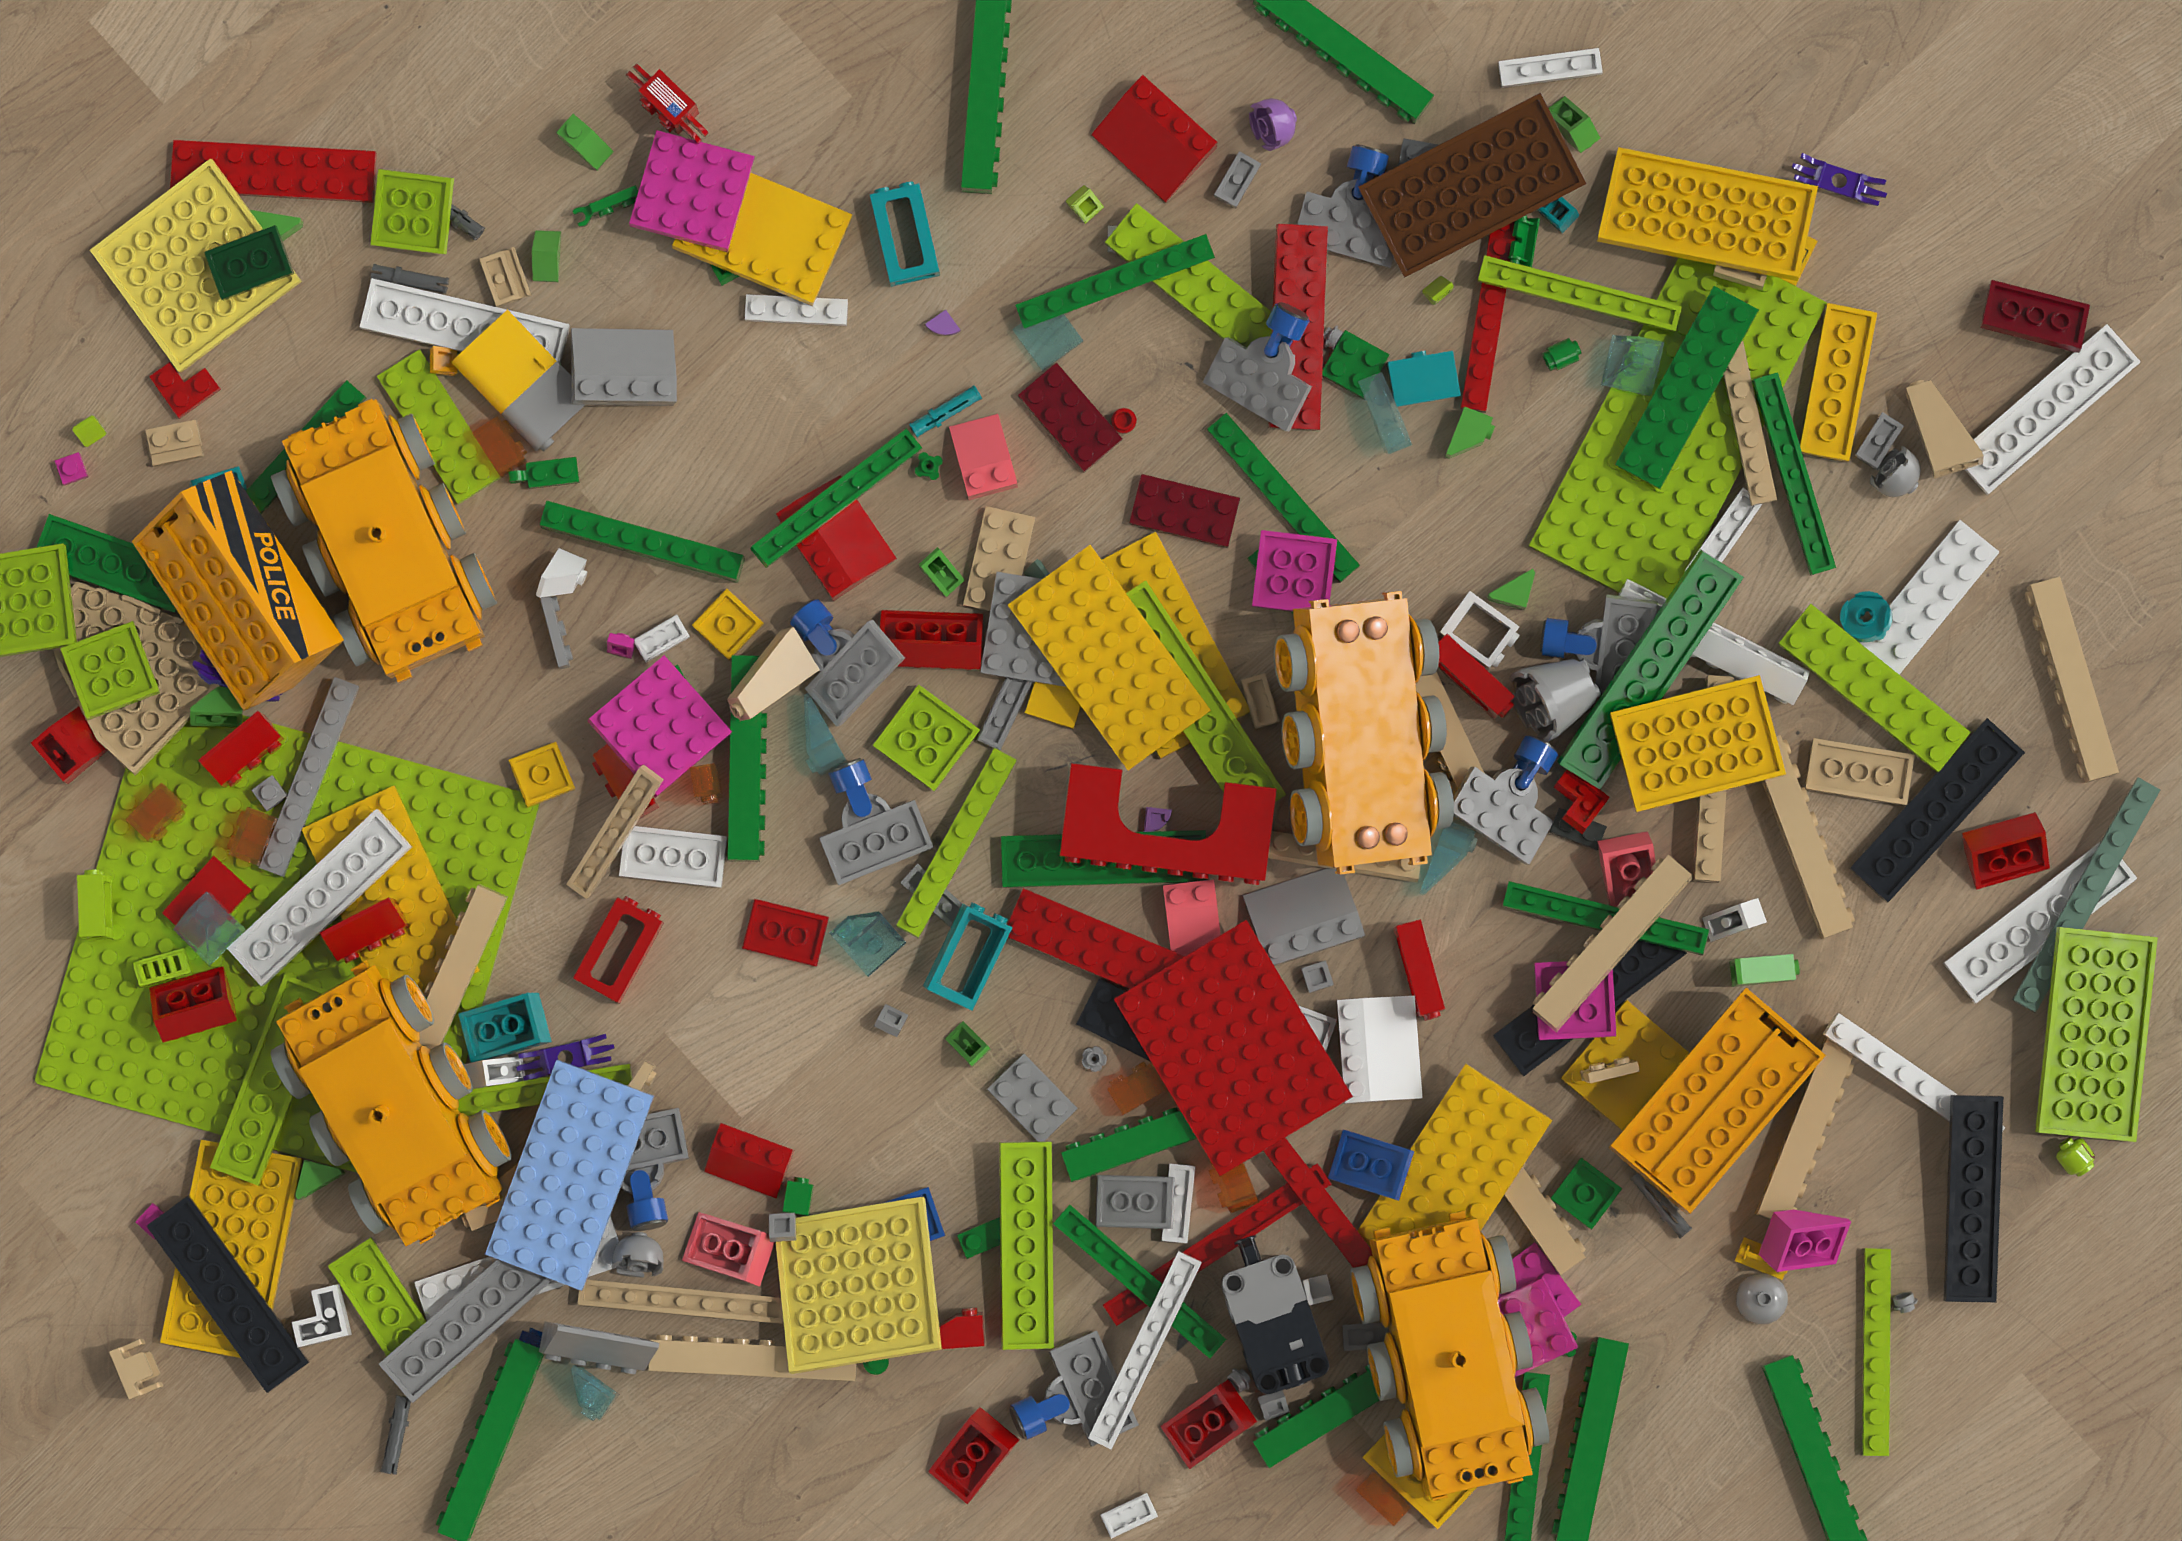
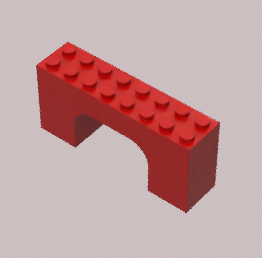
M1071 763L1060 856H1065L1066 862L1080 863L1082 858L1090 859L1091 865L1106 866L1107 861L1115 862L1116 868L1131 869L1132 865L1142 866L1141 871L1157 873V868L1168 869L1167 874L1182 876L1183 871L1193 872V877L1208 879V875L1213 874L1219 875L1218 880L1234 882V877L1244 878L1245 884L1259 885L1260 880L1265 881L1277 788L1225 782L1218 827L1210 836L1204 839L1188 840L1140 834L1131 831L1123 824L1118 810L1123 769Z

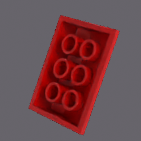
M1143 74L1128 89L1091 134L1094 139L1165 203L1217 149L1218 143Z
M837 476L777 512L776 516L780 523H783L842 478V476ZM855 500L796 545L833 601L897 560L858 500Z

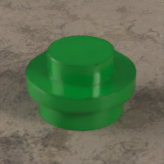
M889 1358L863 1362V1365L870 1374L879 1375L888 1368Z

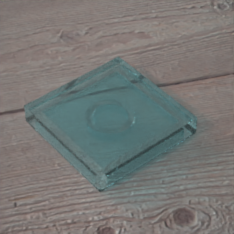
M1064 314L1024 329L1022 323L1012 329L1042 371L1083 343V339Z

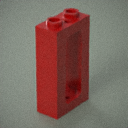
M1447 633L1438 642V668L1492 719H1495L1498 715L1503 718L1514 706L1511 701L1515 696Z
M627 896L623 900L617 897L573 979L619 1004L664 924L663 921L659 920L660 914L649 908L646 912L637 908L639 903ZM628 914L643 922L644 929L614 984L608 986L593 978L591 972L621 917Z
M1420 919L1397 925L1394 928V933L1412 996H1415L1417 1017H1424L1425 1021L1441 1016L1440 1012L1445 1010L1422 921Z

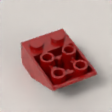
M79 706L52 724L31 742L32 746L60 779L67 784L71 783L108 751L96 739Z

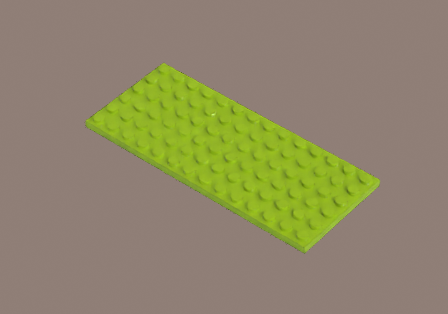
M1678 258L1657 298L1658 301L1682 306L1675 333L1643 325L1528 547L1617 593H1620L1626 580L1629 579L1667 599L1685 573V569L1701 548L1742 468L1724 378L1722 377L1661 490L1615 466L1617 460L1713 286L1759 309L1743 339L1751 381L1778 372L1782 387H1784L1827 302L1779 277L1767 275L1761 291L1713 276L1716 265ZM1753 386L1761 427L1763 428L1765 423Z

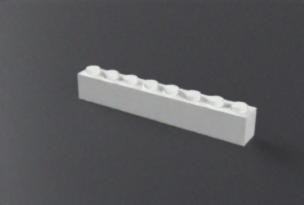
M1629 579L1626 580L1618 595L1658 601L1656 614L1666 601V598ZM1716 623L1712 624L1691 655V657L1697 656L1705 660L1707 665L1712 668H1720L1728 672L1736 680L1760 675L1764 692L1766 691L1774 695L1776 700L1784 704L1794 705L1808 680L1810 672Z

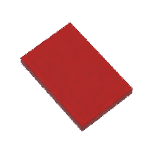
M213 856L165 908L162 914L201 948L253 890L219 859Z
M754 899L742 949L817 967L829 917Z

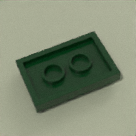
M276 225L204 252L220 298L223 301L294 274Z

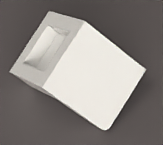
M1327 1274L1302 1280L1309 1305L1334 1299Z

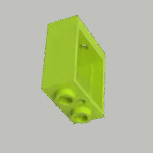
M84 870V875H77L79 937L87 940L114 939L112 878L100 870Z

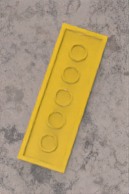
M1831 303L1826 304L1800 440L1803 454L1843 462L1850 461L1877 312Z

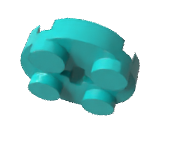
M1863 591L1855 594L1854 598L1844 603L1840 612V621L1844 630L1858 642L1867 643L1883 639L1892 624V611L1887 601L1876 592ZM1866 612H1870L1872 619L1868 622L1860 619V616H1865Z

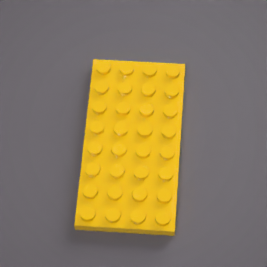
M1618 147L1597 242L1798 281L1818 186Z
M1154 532L1102 559L1126 593L1147 581L1236 719L1250 713L1248 704L1157 533ZM1182 731L1156 750L1159 758L1162 759L1191 743Z
M1091 545L1087 546L1008 604V607L1128 771L1211 711Z
M391 786L302 828V832L318 864L373 811L379 809L412 846L405 855L340 915L345 920L388 897L396 899L409 925V928L404 930L406 934L395 940H391L389 937L381 941L383 946L371 952L366 949L358 954L362 962L367 960L370 967L375 964L382 978H386L391 982L404 975H408L424 995L430 981L434 983L438 975L434 970L439 959H445L448 950L445 949V945L449 936H455L459 926L455 925L457 921L397 788L396 786ZM478 965L475 969L474 974L480 972Z
M1466 1063L1410 1149L1414 1151L1399 1201L1380 1195L1358 1229L1359 1234L1370 1246L1369 1239L1374 1238L1372 1230L1389 1227L1390 1234L1448 1222L1449 1213L1462 1210L1465 1211L1466 1217L1478 1220L1481 1232L1553 1119Z
M201 1140L190 1196L273 1310L303 1159L272 1153L260 1186L210 1168L219 1143ZM175 1267L160 1343L241 1358Z

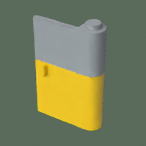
M508 309L451 362L536 452L539 449L544 452L554 443L552 439L554 434L585 406L572 405L571 375Z

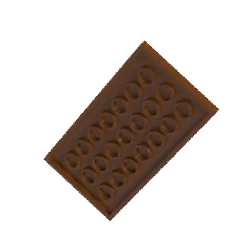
M1538 93L1358 186L1405 278L1587 183L1541 93Z

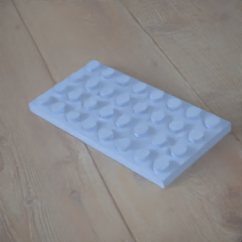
M556 1060L485 1255L582 1291L654 1095Z

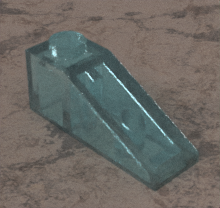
M1380 372L1359 380L1360 389L1384 452L1391 454L1411 446L1412 443L1383 373Z
M807 693L804 695L806 752L810 758L805 761L812 773L817 771L822 776L829 772L830 769L847 762L811 696Z
M1455 823L1442 830L1419 892L1420 895L1424 896L1467 856L1468 852L1473 853L1478 840L1474 838L1476 831Z

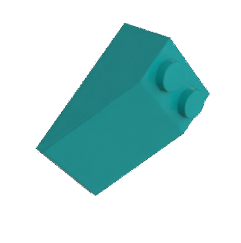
M525 993L459 1013L471 1063L528 1050L552 1042L539 993Z

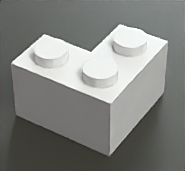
M340 1285L312 1290L311 1293L317 1316L292 1322L297 1347H305L352 1335Z

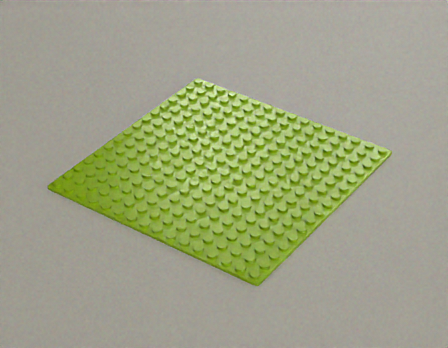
M242 715V723L249 717ZM189 720L136 776L125 768L96 870L103 871L105 875L112 878L114 939L87 940L79 937L78 930L35 1077L37 1084L223 1135L284 975L325 990H330L355 976L350 969L362 963L360 957L348 964L345 961L338 962L321 934L312 940L264 986H260L227 949L317 865L302 832L284 877L259 868L286 799L271 810L266 811L251 791L273 775L288 795L312 734L272 723L284 738L280 742L282 746L275 753L264 755L261 758L262 763L252 771L247 769L241 774V781L233 787L228 785L224 788L198 759L237 727L190 726ZM338 741L304 827L391 786H396L456 919L461 911L466 912L469 906L466 898L471 888L476 889L479 884L508 896L479 960L478 967L480 972L472 976L443 1041L453 1048L464 1065L467 1062L469 1053L459 1013L483 1006L540 803L527 808L520 791ZM215 856L253 891L200 948L164 916L162 912L207 862ZM339 915L324 930L343 921L341 915ZM185 948L192 973L144 988L139 986L133 962ZM178 956L173 957L177 971L182 970ZM168 959L163 960L167 974L172 973ZM153 963L156 975L161 976L158 963ZM147 965L143 966L146 979H150ZM224 966L235 1003L237 1021L163 1043L153 1021L149 988ZM312 1093L301 1099L293 1098L273 1150L335 1166L322 1152L310 1127V1117L322 1111ZM351 1160L340 1166H335L357 1173Z

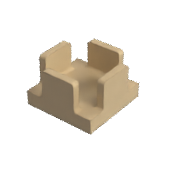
M139 1339L109 1352L129 1400L138 1399L163 1387L162 1382H157L146 1388L143 1386V1382L160 1375L152 1352H140L133 1356L129 1353L130 1350L146 1344L144 1339Z

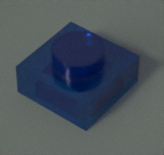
M530 1327L529 1332L522 1330L519 1340L540 1348L543 1332Z

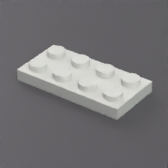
M634 826L622 847L619 876L722 888L728 837Z

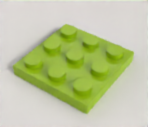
M378 169L371 245L447 254L454 178Z
M133 621L60 648L87 720L160 693Z
M918 684L873 744V747L935 792L980 732V729Z

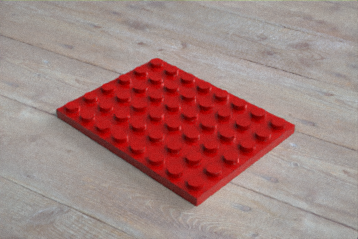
M1247 920L1114 999L1220 1177L1353 1097Z

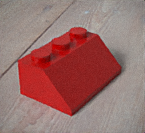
M257 711L198 759V761L224 788L228 785L233 787L241 781V774L247 769L252 771L262 763L261 758L264 755L275 753L282 746L280 742L284 738L269 719Z
M606 744L593 754L596 761L592 762V765L599 776L604 774L608 783L605 784V787L612 798L617 796L619 800L635 774L611 747ZM654 798L651 799L639 819L659 808Z
M2036 812L1962 833L1964 851L1976 890L2050 869L2046 831Z
M388 897L320 932L335 959L338 962L345 961L348 964L360 957L358 953L366 949L371 952L383 946L381 941L389 937L391 940H395L405 935L404 930L409 928V925L396 899Z
M224 966L149 988L153 1021L163 1043L237 1021L235 1003Z
M720 1123L704 1172L777 1199L795 1150Z

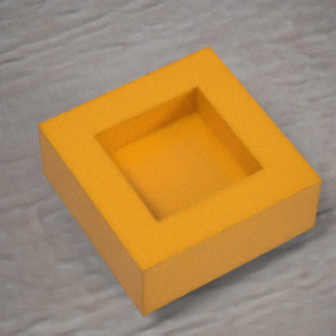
M439 346L431 347L430 373L456 375L457 368L451 362L457 357V350Z

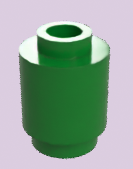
M1567 338L1546 348L1547 351L1542 353V357L1549 371L1555 369L1558 371L1579 361L1578 355L1582 354L1576 340L1571 341L1570 338Z

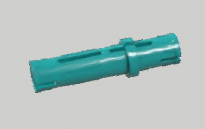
M975 385L936 409L933 410L931 408L927 410L928 413L909 423V426L918 438L935 426L939 428L942 426V422L981 400L982 397Z

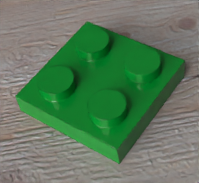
M1345 330L1322 370V377L1365 400L1390 354Z
M1580 1158L1551 1196V1200L1592 1230L1621 1192L1622 1188L1583 1158Z

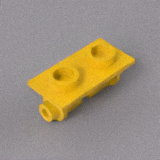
M1744 1237L1734 1261L1783 1280L1784 1275L1788 1271L1776 1272L1759 1255L1762 1244Z

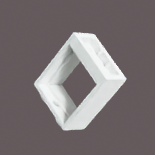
M1471 591L1468 592L1438 634L1443 638L1448 633L1487 670L1491 666L1496 668L1505 656L1501 653L1505 646L1512 647L1520 636L1516 633L1519 628L1517 624ZM1473 604L1509 629L1489 659L1453 634V631Z

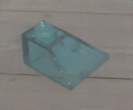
M1612 335L1601 385L1651 396L1664 342L1638 336Z
M205 892L186 911L173 929L209 966L246 931L238 920L209 892Z
M879 911L848 916L829 933L868 977L906 944Z
M573 1365L571 1372L578 1404L583 1408L581 1413L592 1421L596 1418L602 1420L620 1394L580 1365Z

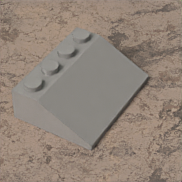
M572 328V405L674 406L677 402V376L673 330Z
M1326 868L1243 895L1255 935L1274 966L1365 936L1344 874H1335L1336 869Z
M545 1321L539 1352L546 1354L545 1359L561 1361V1357L571 1358L570 1363L586 1366V1361L596 1362V1368L611 1370L613 1365L621 1367V1372L636 1374L637 1370L644 1371L658 1350L659 1343L638 1337Z

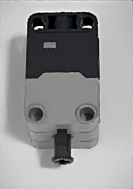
M1252 1235L1234 1242L1239 1247L1245 1267L1225 1274L1221 1279V1288L1255 1386L1262 1393L1273 1394L1284 1389L1297 1387L1325 1375L1329 1369V1361L1293 1259L1288 1255H1277L1262 1261L1255 1242L1257 1236Z

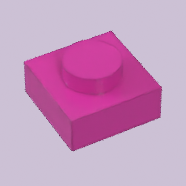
M79 452L55 460L64 486L88 478Z
M610 633L607 640V653L632 659L635 639L623 633Z
M152 1203L135 1223L156 1240L147 1228V1225L164 1212L155 1203Z

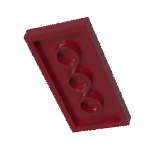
M1991 280L1980 328L2080 353L2090 304Z
M1057 362L1018 394L1021 401L1084 473L1123 440Z
M1141 474L1129 524L1228 548L1240 498Z

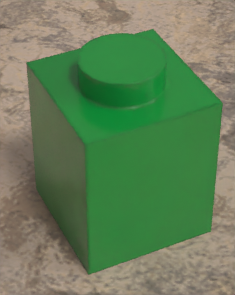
M794 1177V1181H787L783 1212L809 1216L814 1185L809 1184V1179Z

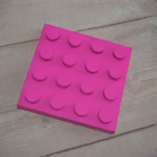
M656 130L629 226L728 252L755 156L703 142L697 144L692 139Z
M665 655L587 720L634 774L644 764L664 779L654 795L655 798L732 733L728 726Z

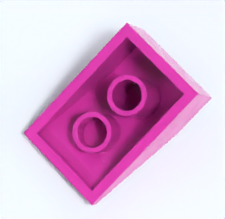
M1794 1209L1773 1212L1759 1255L1776 1272L1836 1264L1851 1221L1847 1218Z

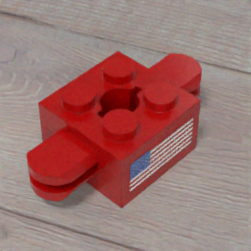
M636 63L633 69L646 81L645 84L631 71L626 74L629 80L639 88L641 106L651 116L654 113L657 114V118L660 120L659 123L669 133L674 131L679 135L684 131L697 144L702 140L688 126L689 124L704 137L709 134L695 119L699 115L696 103L663 71L659 69L651 77Z

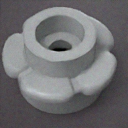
M1337 325L1333 329L1328 327L1325 331V348L1329 347L1334 350L1344 332L1337 329Z
M1097 1046L1085 1049L1082 1054V1065L1086 1069H1091L1092 1072L1100 1071L1107 1062V1056L1103 1053V1049ZM1093 1056L1097 1058L1096 1061H1092Z
M1911 1291L1900 1293L1893 1297L1894 1310H1900V1313L1910 1312L1915 1309L1914 1304L1918 1302V1299L1914 1298Z
M1234 1368L1232 1373L1227 1376V1379L1230 1380L1238 1393L1244 1389H1249L1248 1383L1251 1380L1243 1369L1238 1371Z

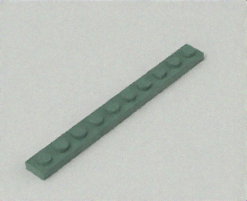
M2139 777L2136 778L2012 999L2014 1002L2034 1013L2037 1012L2051 986L2057 927L2084 928L2157 798L2160 789Z

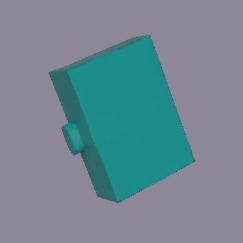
M1426 351L1411 353L1412 358L1386 363L1394 408L1461 396L1453 351L1426 355Z

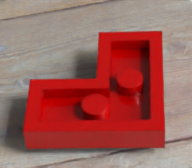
M169 362L149 376L179 419L221 390L206 368L184 382Z
M1568 769L1554 786L1556 790L1573 802L1562 819L1581 834L1584 833L1610 798L1599 788Z

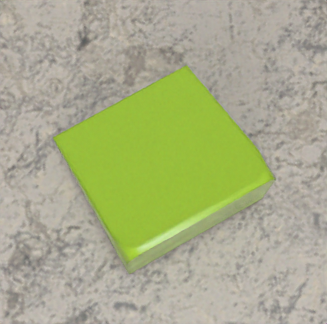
M1085 185L1080 187L1066 200L1068 206L1085 224L1104 208L1091 189Z
M1439 276L1425 287L1422 292L1432 305H1436L1453 291L1454 285L1443 276Z
M94 415L89 416L72 429L85 447H89L106 436V431Z

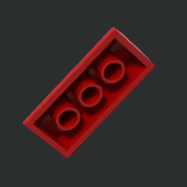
M881 610L880 629L905 657L898 667L981 669L983 614Z

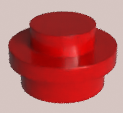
M1120 408L1113 413L1111 423L1117 432L1126 434L1135 428L1137 418L1132 410Z

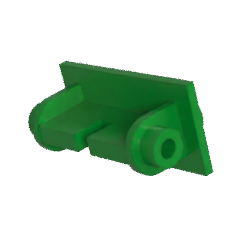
M1525 215L1514 221L1513 236L1516 239L1511 242L1510 253L1507 258L1510 262L1532 268L1540 218H1527Z

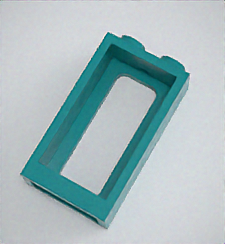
M913 181L899 184V188L889 190V187H883L874 190V194H870L890 286L893 287L940 276L920 184H914ZM902 198H908L911 202L924 259L922 265L907 269L899 267L886 211L887 202Z
M971 902L970 906L962 903L923 984L925 989L973 1011L1013 928L1006 924L1007 918L996 913L991 917L984 913L985 908ZM975 920L988 926L990 934L964 988L961 991H955L943 985L941 978L968 922Z

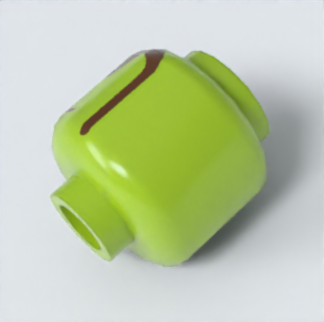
M2069 1137L2059 1144L2060 1150L2056 1158L2069 1175L2076 1174L2079 1177L2094 1167L2095 1154L2084 1139L2077 1138L2073 1140L2072 1137Z

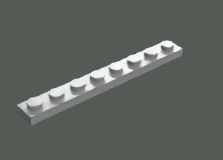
M334 677L259 868L282 877L285 876L302 834V828L305 826L359 690L358 685Z

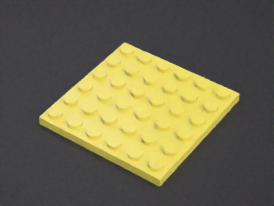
M211 158L90 249L96 260L180 373L302 282L294 271L293 275L227 300H221L204 252L261 231L263 228Z
M924 1197L796 1218V1240L776 1242L788 1370L790 1374L942 1350Z

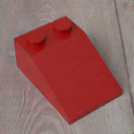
M977 1307L962 1308L961 1313H957L939 1324L942 1349L985 1346L983 1312H978Z
M1228 1379L1160 1427L1187 1467L1191 1469L1258 1421Z
M979 1407L965 1422L928 1472L966 1504H969L1020 1439Z

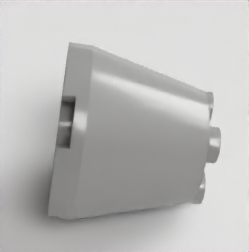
M1569 659L1522 668L1510 676V681L1514 685V692L1512 694L1515 696L1512 702L1520 720L1526 729L1531 727L1538 734L1537 737L1545 742L1558 737L1590 709L1601 695L1598 686L1593 683L1589 675L1590 669L1584 660Z

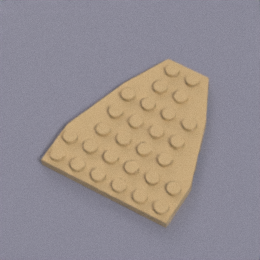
M76 582L71 587L77 642L133 621L160 693L87 720L98 742L136 776L190 720V708L216 687L222 686L206 683L198 675V670L192 665L193 660L206 665L199 656L200 651L203 649L182 619L163 613L161 610L135 598L108 592V590L93 588L87 584ZM55 648L53 652L60 672L85 716L61 649Z

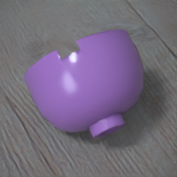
M1270 98L1251 105L1254 111L1249 113L1250 125L1255 138L1259 140L1261 137L1265 145H1262L1264 149L1272 151L1284 146L1292 139L1295 133L1297 117L1294 110L1289 108L1287 104L1281 100Z

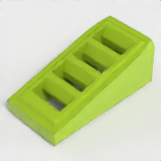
M185 948L133 962L138 984L141 988L192 973ZM176 956H178L182 970L177 971L175 961L173 958ZM168 959L172 973L167 974L163 960ZM153 963H158L161 976L156 975ZM147 965L150 979H146L143 966Z

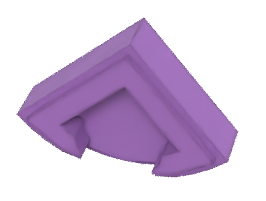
M944 310L925 324L930 331L939 335L949 336L961 332L947 310Z
M1146 807L1144 832H1154L1164 827L1171 816L1172 810Z

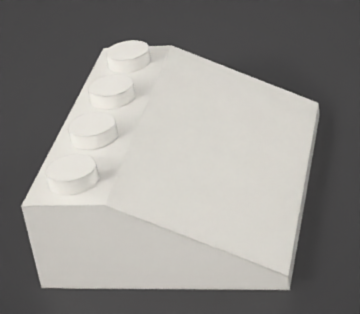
M1415 996L1337 1000L1343 1081L1353 1096L1345 1104L1422 1098Z

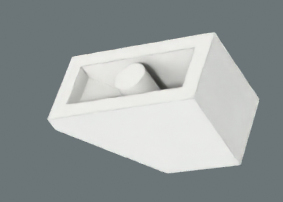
M559 548L541 576L536 596L541 598L573 593L577 585L582 586L585 581L587 571L584 568L587 560Z
M1758 898L1702 918L1705 928L1709 929L1708 936L1710 942L1767 922Z
M519 1056L464 1064L473 1089L524 1081L523 1076H525L524 1070L517 1071L516 1068L523 1065V1058L519 1059Z

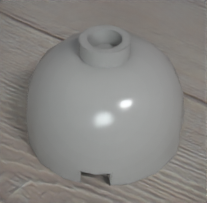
M1901 446V451L1895 448L1889 452L1878 466L1877 470L1880 471L1876 477L1871 475L1870 484L1885 496L1893 498L1907 493L1911 494L1919 485L1918 480L1921 471L1919 461L1904 446Z
M634 1232L632 1236L623 1238L616 1245L612 1256L611 1268L617 1267V1273L629 1277H644L643 1272H652V1276H657L663 1271V1251L654 1239L647 1237L646 1233ZM623 1258H625L626 1261L625 1265H622L621 1262Z
M1767 1273L1754 1274L1747 1277L1739 1285L1736 1305L1740 1314L1747 1321L1755 1324H1770L1777 1321L1784 1314L1788 1305V1293L1784 1284L1777 1277Z

